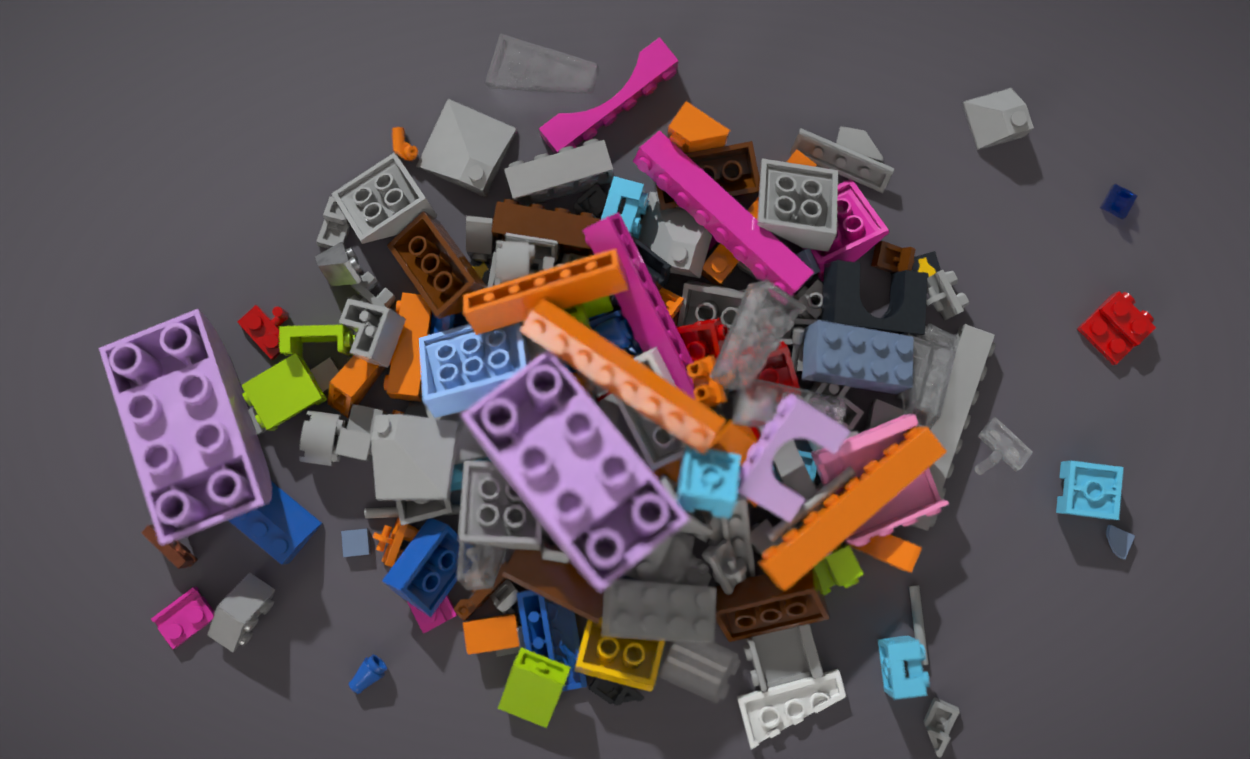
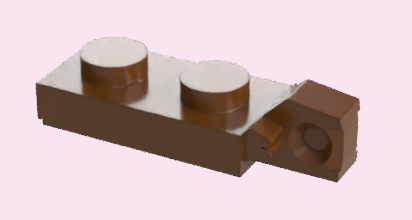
M509 561L497 563L490 571L492 576L486 582L480 581L472 589L473 596L470 599H461L453 610L462 620L466 621L507 579L502 574Z

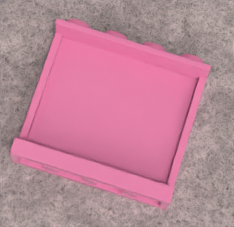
M903 415L849 437L844 441L836 455L825 448L811 453L823 487L849 466L856 473L853 477L858 478L865 472L863 468L873 460L878 461L885 455L883 451L893 443L898 444L904 439L903 434L908 429L919 425L916 416ZM926 469L849 535L844 542L852 545L855 544V546H862L869 543L870 537L877 534L885 536L894 532L893 528L901 524L909 526L918 521L917 518L922 515L932 516L940 513L941 507L949 503L947 500H941L930 469ZM843 485L833 494L838 495L841 491H843Z

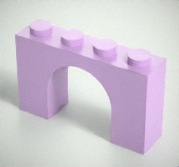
M790 393L787 398H784L779 403L777 414L772 421L767 422L764 426L760 440L757 444L755 443L751 446L747 454L748 458L742 467H739L737 492L786 521L791 522L805 499L796 490L774 478L772 472L774 454L785 442L795 438H806L836 455L850 434V431L839 422Z

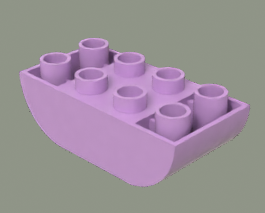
M199 309L99 348L160 545L169 544L270 503L272 486L268 466L246 401L242 395L243 392L236 371L219 335Z
M546 350L461 414L472 435L498 471L573 565L599 591L689 520L688 516L564 365L549 350Z

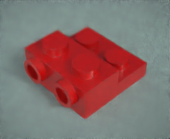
M1120 291L1111 294L1077 328L1112 365L1118 364L1135 346H1138L1156 329L1152 324L1154 318L1144 310L1140 312L1134 306L1135 299L1126 292L1121 293Z
M721 318L698 321L691 325L676 327L693 362L708 356H714L719 375L726 374L732 368L734 354L731 349H727L726 345L729 331L727 325L722 324Z
M778 339L769 340L764 343V348L755 351L752 347L745 348L739 351V356L734 357L751 411L780 402L787 398L790 393L795 396L802 395L789 348L784 341L779 342Z

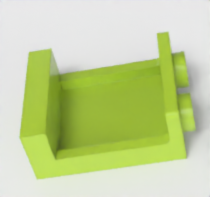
M344 325L279 326L280 353L288 357L295 353L303 356V343L338 342L339 352L346 356H354L350 351L356 335H353V331Z
M297 353L241 385L245 391L242 393L245 401L250 407L253 406L257 412L255 418L258 424L263 429L266 428L269 431H275L278 429V425L314 404L319 405L327 400L303 356Z
M521 647L498 709L547 728L571 667Z

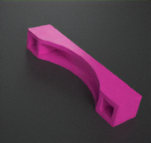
M659 37L639 53L637 65L632 76L612 99L587 111L557 114L539 128L540 136L555 154L559 153L558 151L564 147L573 146V148H577L576 145L581 141L592 139L597 134L596 130L601 126H608L617 119L616 115L622 110L628 111L634 107L637 99L643 94L645 96L650 95L657 88V84L663 79L665 81L671 79L677 73L678 59Z

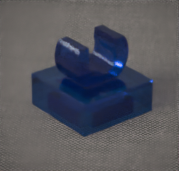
M1114 184L1111 186L1100 208L1123 220L1127 217L1137 195L1126 188Z

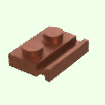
M148 525L141 532L178 569L187 568L188 566L192 567L198 560L178 540L166 545H160L154 525Z

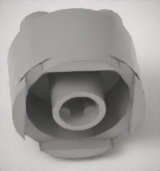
M496 241L495 285L534 274V271H529V267H532L534 261V245H529V242Z
M308 410L306 415L311 416L310 421H304L300 441V450L305 451V457L299 456V460L305 463L333 466L334 462H340L341 455L335 454L341 428L346 429V421L341 420V415Z

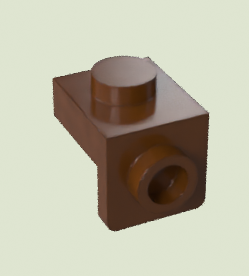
M879 241L875 244L871 266L890 273L904 270L911 271L915 261L916 249L913 247L902 248L885 241Z

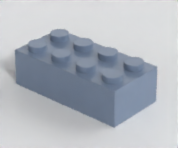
M818 320L804 328L802 379L899 394L913 387V337Z

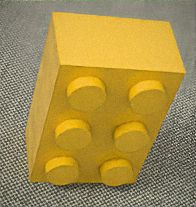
M602 617L598 624L588 619L574 672L651 692L655 685L665 641L601 636Z

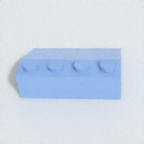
M522 322L476 335L471 325L468 324L419 338L423 401L434 418L471 408L531 362L526 336L520 331L523 326Z

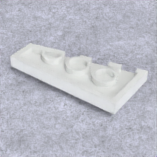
M835 669L824 672V676L817 678L807 677L767 688V691L764 692L758 690L737 696L750 748H755L761 741L769 737L773 738L780 734L781 730L792 724L796 725L808 715L814 712L818 713L845 698L846 694L840 671Z

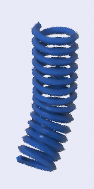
M560 646L559 649L562 650L561 652L564 653L569 661V667L575 669L576 664L574 663L576 662L572 661L576 660H572L575 659L574 655L571 656L573 653L570 652L567 646Z

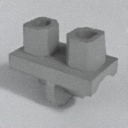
M941 270L927 278V293L930 299L926 300V306L933 304L936 311H940L944 320H947L963 312V308L969 304V300L964 293L955 294L952 286L957 284L958 279L954 271L944 272V270Z
M366 272L361 276V282L350 284L363 297L360 300L356 295H353L350 299L385 308H390L396 300V297L387 288H384L376 297L370 292L379 283L370 272Z
M724 539L717 546L710 545L703 552L702 556L705 562L710 563L713 568L712 576L715 582L720 583L724 593L731 594L735 585L746 578L747 566L745 562L737 559L730 542Z

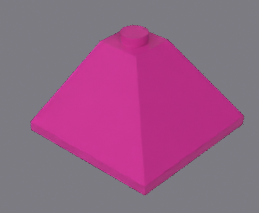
M851 179L838 185L837 234L829 251L811 249L821 271L817 274L821 281H824L825 263L836 260L855 262L889 233V229Z

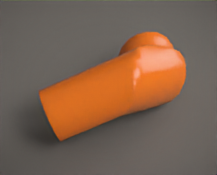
M403 127L392 128L394 153L406 161L415 160L418 155V149L416 146H411L405 141V129Z

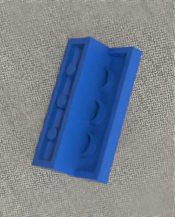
M531 590L517 592L525 648L569 666L568 659L561 652L562 650L559 649L560 646L565 645L573 653L571 656L574 655L575 657L572 660L576 661L572 662L577 663L581 645L575 612ZM570 668L562 691L587 687L586 675L574 672L575 669Z

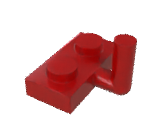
M255 305L237 323L271 360H274L281 354L278 327L289 318V313L281 307H274L272 314L275 317L271 320L258 305Z

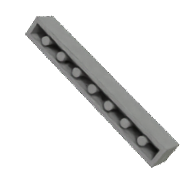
M966 324L958 329L925 425L947 451L929 467L941 500H943L946 488H943L945 480L950 478L954 469V464L951 463L954 453L958 454L962 446V439H960L962 430H966L971 419V415H968L970 406L974 405L978 399L979 391L976 390L978 383L983 381L987 372V367L984 366L987 357H991L995 349V343L993 342L994 334ZM937 514L932 516L922 515L917 518L918 521L909 526L928 531L929 527L934 526Z

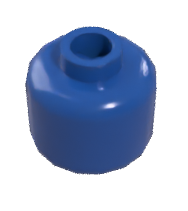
M612 317L595 327V333L620 350L630 347L633 333L625 319L621 320L618 317Z

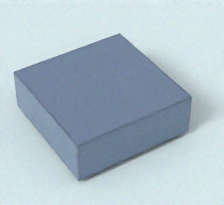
M369 528L341 531L343 557L371 554Z

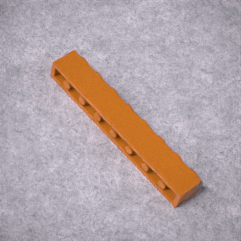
M543 299L531 310L520 330L702 454L705 453L726 421L546 299Z
M914 426L908 429L903 434V440L898 444L893 443L883 451L885 454L878 461L873 460L863 468L865 471L858 478L853 477L843 485V491L838 495L833 494L823 502V508L817 513L813 511L803 519V525L797 530L793 528L782 537L783 542L777 547L771 546L762 554L763 559L758 564L778 588L784 591L788 589L947 452L928 427Z

